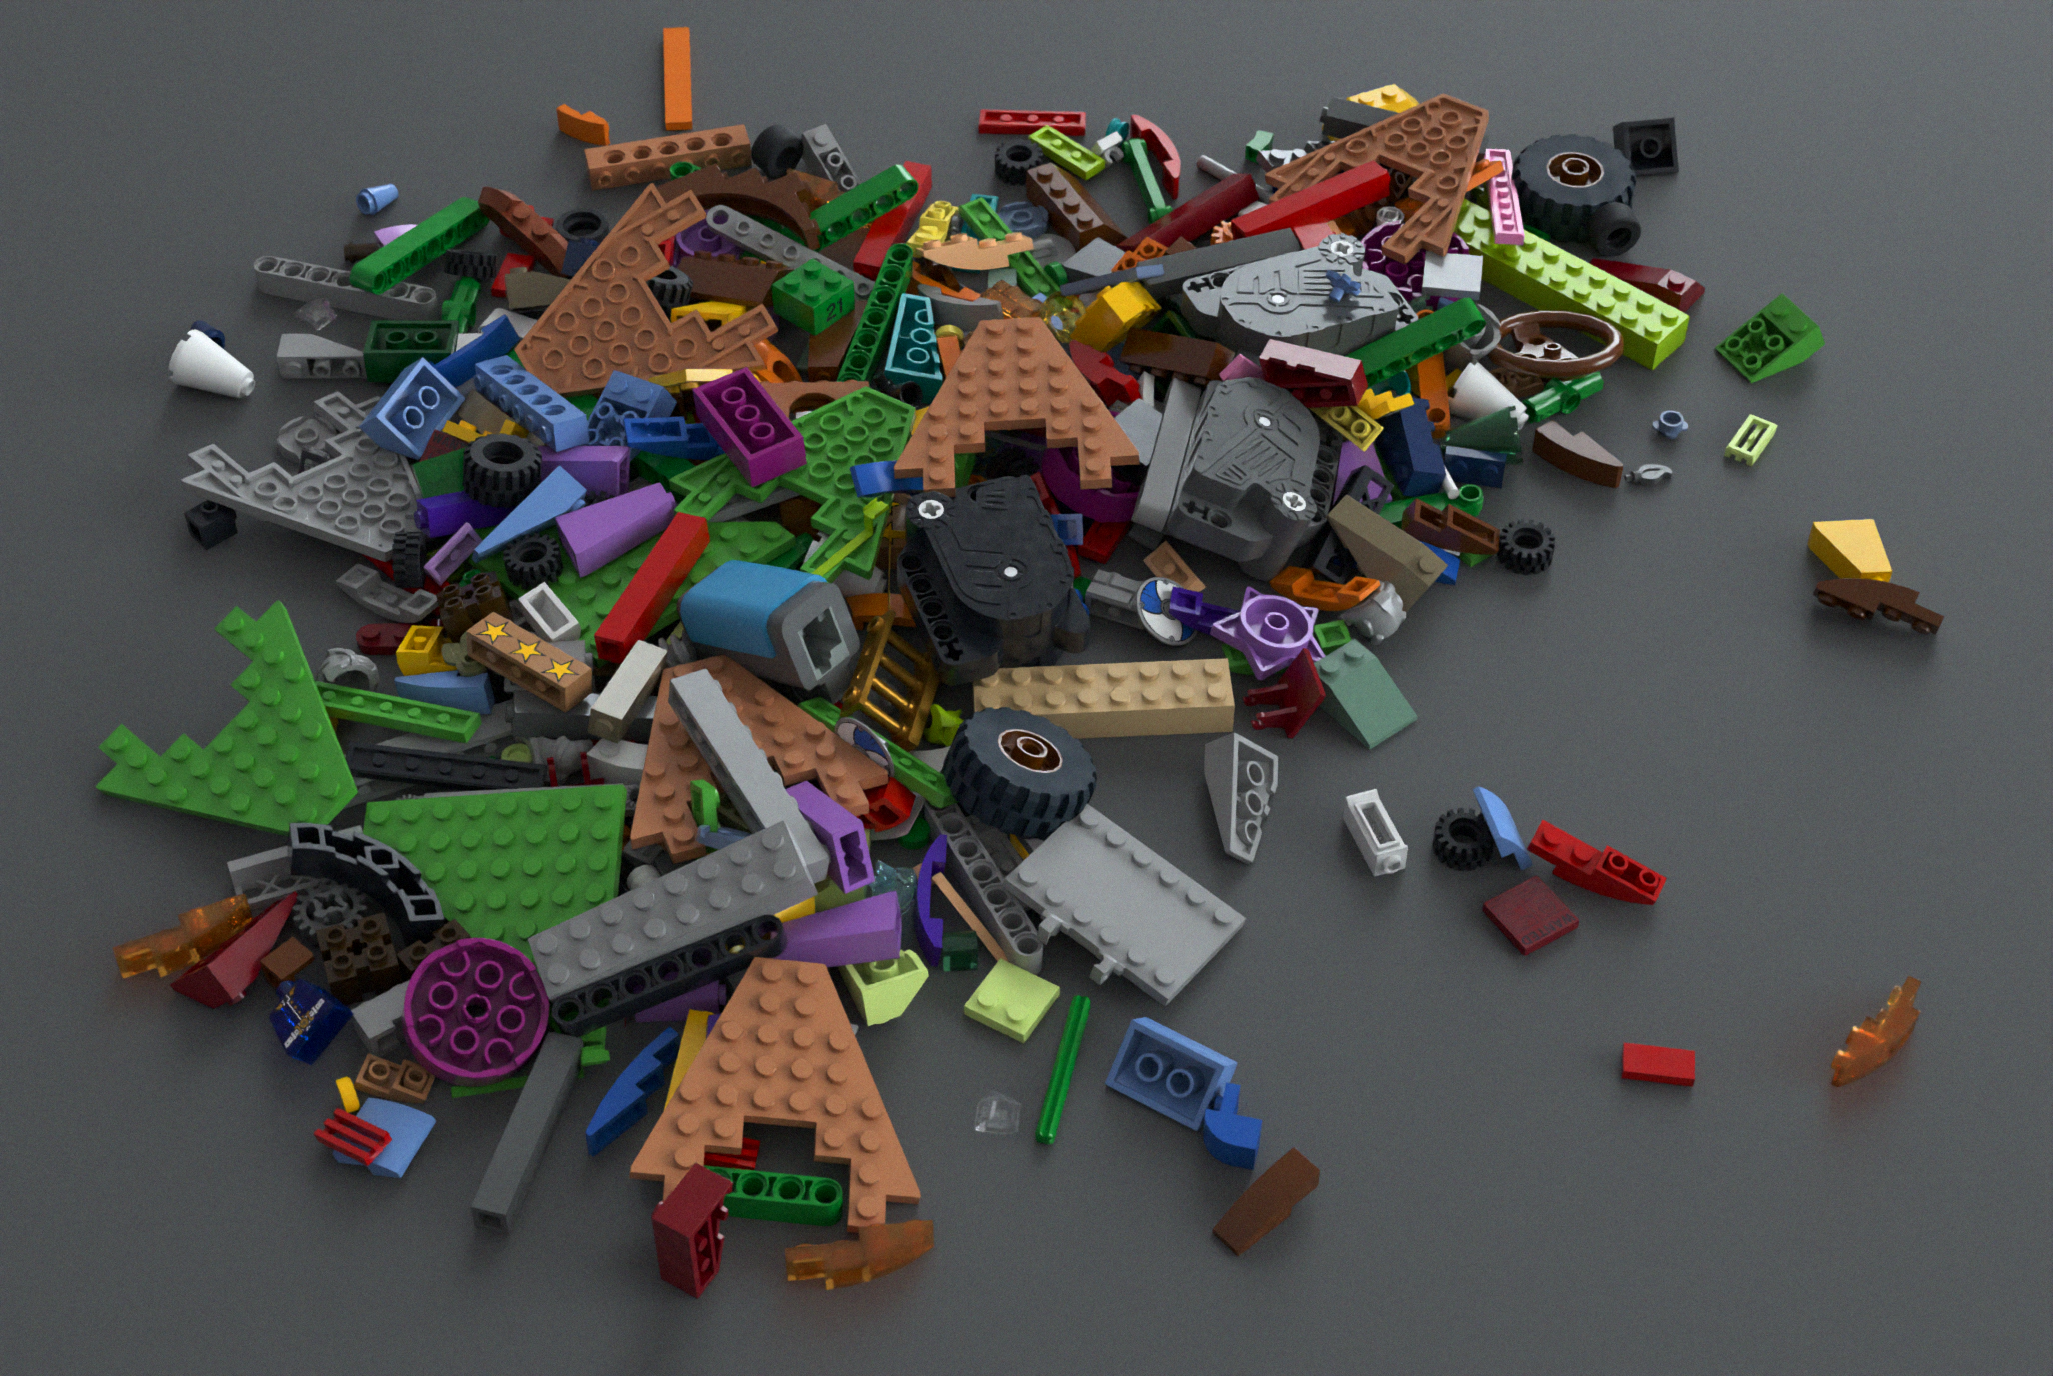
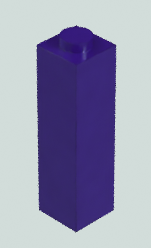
M459 491L416 500L417 511L414 512V521L418 529L429 538L457 533L466 522L473 529L498 525L517 506L495 508L491 507V505H483L478 500H472L465 491Z

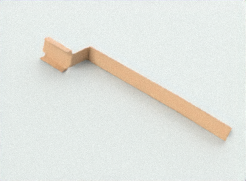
M922 863L912 868L911 876L916 883L918 882ZM939 872L932 876L931 886L936 884L996 961L998 962L1001 958L1009 962L1002 948L943 874Z

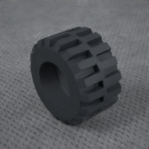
M670 266V269L646 281L670 322L672 308L688 305L693 281L679 269Z
M505 433L487 434L485 437L475 438V441L469 442L464 449L462 486H464L465 493L469 494L472 500H478L480 504L491 505V507L495 508L518 506L541 484L542 454L541 451H538V447L535 444H531V441L526 438H519L520 436L506 435Z

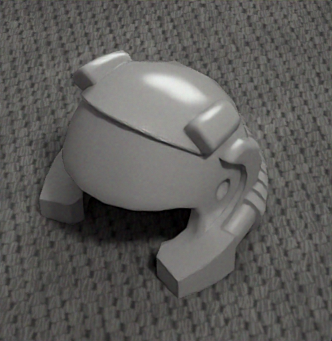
M1379 580L1380 586L1369 594L1367 599L1344 611L1337 618L1338 620H1344L1346 626H1350L1353 623L1362 635L1371 639L1370 643L1375 646L1379 645L1383 639L1390 637L1406 619V612L1402 611L1403 601L1395 592L1394 585L1389 581L1382 582Z
M333 648L327 650V657L322 661L317 671L316 681L376 692L380 678L375 663L368 657L355 654L351 649Z

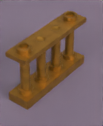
M891 609L881 617L875 616L867 626L866 631L868 634L850 686L842 697L844 703L839 715L844 718L857 710H861L891 733V742L909 753L919 745L940 678L928 653H921L891 630L896 612ZM886 642L914 663V668H916L914 675L883 653ZM878 665L907 686L906 690L908 693L906 699L875 676ZM870 688L899 710L900 717L898 722L867 699Z

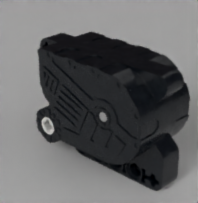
M1022 475L1018 478L1004 476L956 488V497H947L940 492L932 491L914 495L910 499L906 507L905 546L897 558V585L937 674L943 683L956 686L988 678L994 675L999 668L1055 666L1064 651L1073 654L1085 651L1089 644L1090 619L1073 587L1074 567H1072L1068 551L1062 539L1059 538L1054 528V523L1048 511L1045 510L1030 476Z

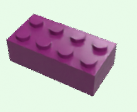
M747 367L693 389L697 417L751 487L807 464L803 436Z

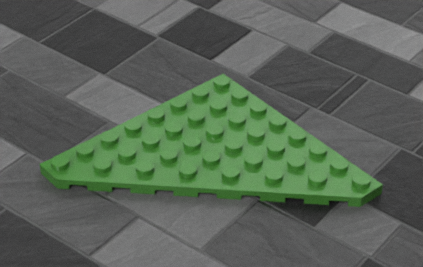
M707 522L710 538L709 544L646 639L679 619L676 604L680 596L717 567L730 560L765 565L796 546L795 536L777 522ZM498 525L474 530L483 541ZM557 525L539 532L540 538L546 534L549 535L550 539L554 538L557 544H559L563 562L562 574L560 577L556 576L557 581L554 583L548 581V587L579 622L581 627L579 640H585L586 652L593 654V663L598 669L610 661L598 658L594 634L666 529L581 578L559 540ZM504 550L478 563L472 560L473 552L466 558L470 564L480 571H495L504 591L516 601L532 590V585H529L526 590L522 589L521 584L516 587L513 585V581L510 582L508 580L503 560ZM533 560V561H530V562H527V563H532V562H536V561H539V560Z
M622 784L367 802L363 833L393 848L418 868L421 872L422 880L429 888H433L443 916L449 922L456 919L471 938L493 939L514 947L534 964L540 976L528 938L618 897L627 789ZM609 998L601 1000L597 1007L603 1008L608 1006ZM549 999L548 1024L557 1033L562 1034L552 1016L554 1003ZM570 1012L563 1021H572L579 1012ZM607 1026L578 1038L583 1039L584 1047L603 1044L605 1046Z

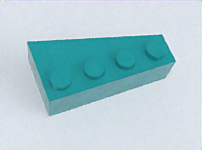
M902 293L884 375L887 379H891L894 384L909 381L917 383L923 393L922 403L931 404L940 390L943 381L939 368V355H937L936 334H934L933 329L934 320L931 300L928 297Z

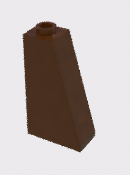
M855 300V309L816 336L810 333L808 355L809 382L820 380L837 382L868 300Z

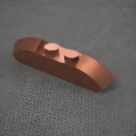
M484 186L478 200L482 213L529 255L535 256V260L553 276L561 278L569 276L561 273L568 242L517 196L508 191Z

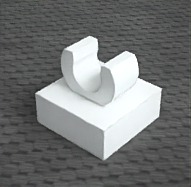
M1116 131L1097 141L1090 151L1104 159L1105 167L1108 168L1113 163L1109 155L1113 156L1117 162L1124 157L1123 152L1118 148L1123 139Z

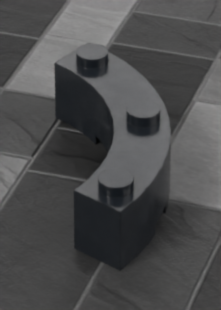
M289 823L287 851L291 876H314L331 879L366 893L381 904L394 918L404 937L406 948L418 940L424 944L429 943L433 940L432 932L444 926L442 908L433 888H429L422 880L421 872L418 868L393 848L355 831L353 835L333 831L330 825Z

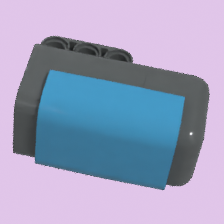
M730 560L717 567L692 586L677 601V614L696 650L698 661L713 656L726 655L759 679L768 681L771 688L788 700L804 702L821 696L834 705L843 697L845 691L850 686L852 677L847 664L851 661L850 658L859 651V636L841 590L837 585L828 583L820 575L782 567Z

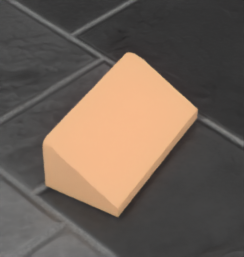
M1164 541L1143 560L1156 577L1168 578L1181 585L1184 589L1199 592L1206 588L1167 541Z

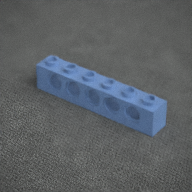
M505 355L475 364L476 375H474L473 380L477 391L486 396L491 402L514 418L516 422L528 429L530 433H533L554 451L559 452L589 443L586 414L529 371H526L525 368L509 356Z

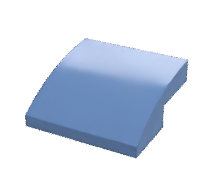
M1479 786L1474 788L1475 797L1501 857L1513 853L1521 870L1534 866L1504 802L1487 789Z
M368 1097L356 1117L387 1131L392 1138V1141L367 1166L373 1175L401 1178L436 1123L435 1118L403 1104ZM344 1136L341 1139L367 1153L370 1151V1149L357 1145ZM336 1150L332 1153L339 1163L364 1165Z

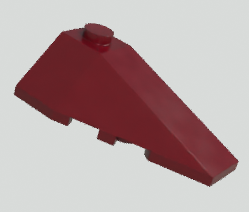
M1593 258L1589 262V264L1683 313L1705 292V288L1697 281L1671 269Z
M293 891L269 905L243 926L245 929L240 930L219 944L218 947L220 949L205 959L201 958L170 984L172 989L213 1009L226 1002L229 1006H232L247 995L244 989L256 979L261 969L260 960L269 954L297 901V892Z

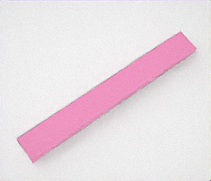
M1486 149L1484 159L1488 158L1489 161L1501 160L1504 167L1503 172L1486 181L1495 244L1523 245L1524 230L1517 188L1515 187L1514 180L1511 178L1513 169L1511 153L1509 150Z

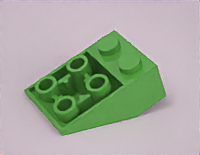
M1781 293L1719 343L1715 349L1750 383H1753L1804 362L1824 346L1825 341L1819 326Z

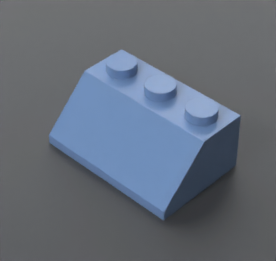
M422 357L401 372L359 428L379 447L418 460L423 455L434 429L441 431L447 420H450L466 398Z
M1147 1017L1131 1020L1105 1085L1195 1131H1200L1204 1125L1205 1109L1214 1110L1216 1096L1224 1095L1226 1082L1230 1083L1238 1063Z

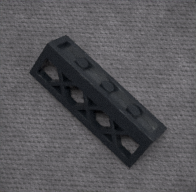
M1367 465L1361 466L1350 472L1332 509L1347 494L1379 515L1394 484ZM1370 480L1382 487L1378 498L1371 500L1367 489ZM1326 520L1301 568L1309 569L1312 571L1313 576L1319 574L1329 582L1344 584L1355 559L1349 549L1344 550L1342 542L1328 520ZM1338 556L1341 570L1338 576L1325 568L1331 557Z

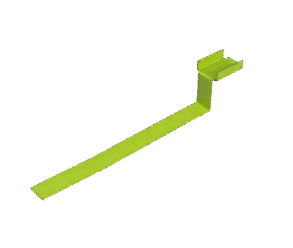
M876 497L863 507L865 530L811 574L824 576L873 535V519L875 520L888 510L889 505L882 501L877 502Z

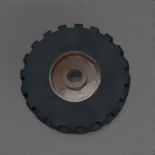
M1577 134L1551 135L1550 138L1536 140L1533 145L1529 144L1516 157L1511 175L1517 188L1522 222L1550 235L1552 239L1567 243V241L1575 243L1590 241L1586 232L1587 221L1600 207L1618 202L1632 208L1636 186L1634 169L1630 161L1625 159L1624 154L1619 149H1614L1611 144L1605 141L1595 140L1594 137L1577 136Z
M993 707L985 708L965 718V721L960 724L943 763L946 785L950 787L953 798L963 805V809L970 815L973 814L980 819V822L987 826L991 825L1002 833L1018 835L1023 839L1039 838V840H1046L1065 821H1071L1083 811L1096 789L1097 775L1095 765H1093L1091 755L1083 749V745L1078 739H1074L1068 734L1067 730L1061 726L1054 725L1050 720L1042 716L1038 717L1024 710H1011L1009 707H1000L999 709H994Z

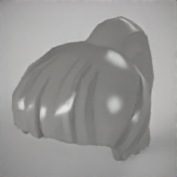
M544 736L538 738L520 737L527 744L533 763L544 764L548 768L547 758L553 757L558 786L564 784L569 775L582 769L580 752L586 751L588 753L594 747L590 739H568L566 736H560L558 739L546 738ZM549 770L547 771L546 786H551Z

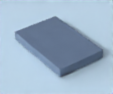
M1162 264L1134 267L1060 285L1061 293L1064 297L1094 293L1103 290L1108 285L1114 288L1121 282H1139L1163 276L1164 269Z

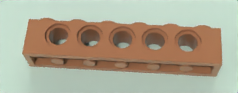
M744 124L584 149L586 169L592 191L669 179L670 167L677 162H688L700 168L717 163L720 170L752 165L751 144Z

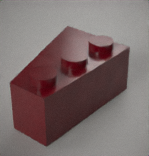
M1273 339L1268 341L1259 357L1265 381L1288 390L1306 408L1358 406L1368 387L1362 360Z
M698 1163L692 1166L667 1199L660 1201L655 1206L651 1215L661 1279L696 1299L700 1297L720 1269L725 1236L719 1233L720 1220L725 1221L728 1218L729 1209L723 1206V1201L726 1194L732 1192L733 1186L732 1181Z

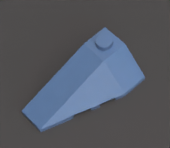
M559 465L474 549L472 560L478 563L507 549L506 546L509 543L514 544L513 539L517 537L523 540V535L529 534V537H531L534 533H539L556 525L555 517L573 512L585 506L586 503L583 500L587 490Z

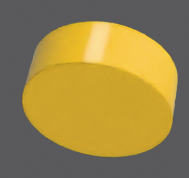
M346 1076L335 1080L345 1111L352 1113L359 1110L360 1104L350 1077Z

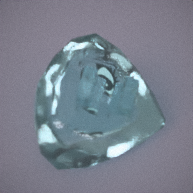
M879 860L876 863V873L880 875L874 876L875 881L867 884L873 888L872 897L896 891L901 915L909 910L915 899L917 889L915 870L909 867L892 868Z

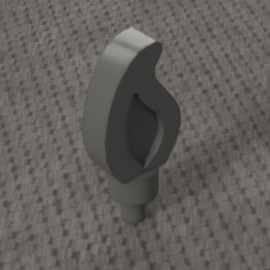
M960 215L952 217L951 227L948 230L949 238L952 235L961 233L963 218Z
M1647 464L1641 466L1638 471H1631L1629 475L1624 476L1625 481L1631 480L1632 483L1640 482L1643 485L1652 486L1662 479H1671L1673 471L1663 465Z

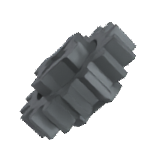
M321 880L318 883L319 888L317 889L308 886L306 888L308 895H298V905L292 908L296 930L300 931L302 939L310 937L313 945L318 943L316 930L342 923L345 929L359 926L357 919L369 917L366 895H362L359 889L352 888L347 884L338 885V882L332 880L330 885H325ZM349 903L353 906V910L349 908ZM309 916L313 917V922L309 919Z

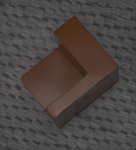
M291 937L260 960L266 982L285 997L296 984L294 975L312 963L315 958L310 950L297 939ZM297 986L292 997L299 993Z

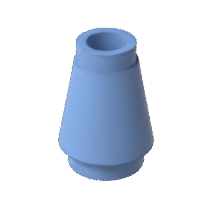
M391 183L362 189L356 196L357 206L363 214L374 215L398 198V190Z

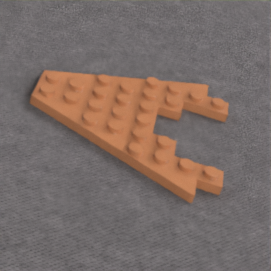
M651 183L514 350L526 371H529L560 396L566 398L603 392L614 370L646 381L651 377L684 369H732V372L747 367L750 371L763 370L766 368L765 363L754 345L778 332V329L763 304L713 332H710L697 309L670 323L646 281L670 269L669 263L659 249L658 244L707 216L692 190L665 203L655 185Z
M1040 317L982 320L979 322L894 466L895 479L923 477L924 492L937 491L947 497H956L955 454L985 452V431L1046 427L1047 448L1078 447L1081 489L1112 488L1111 466L1140 464L1139 451Z
M726 655L713 656L663 669L630 835L632 849L664 842L673 864L706 856V846L696 841L698 827L690 811L692 810L690 781L703 779L717 789L714 780L718 779L668 703L670 679L705 668L713 680L719 681L723 695L728 703L732 702L734 704L738 718L743 726L747 725L749 727L753 741L758 748L764 750L768 764L775 766L784 786L816 778L824 794L854 816L869 813V802L863 790L888 784V773L884 768Z
M755 957L631 1165L629 1179L663 1181L662 1200L665 1201L695 1163L703 1166L704 1152L740 1155L743 1122L815 1129L813 1161L849 1165L846 1232L883 1235L885 1230L886 1201L918 1204L920 1191L825 964Z

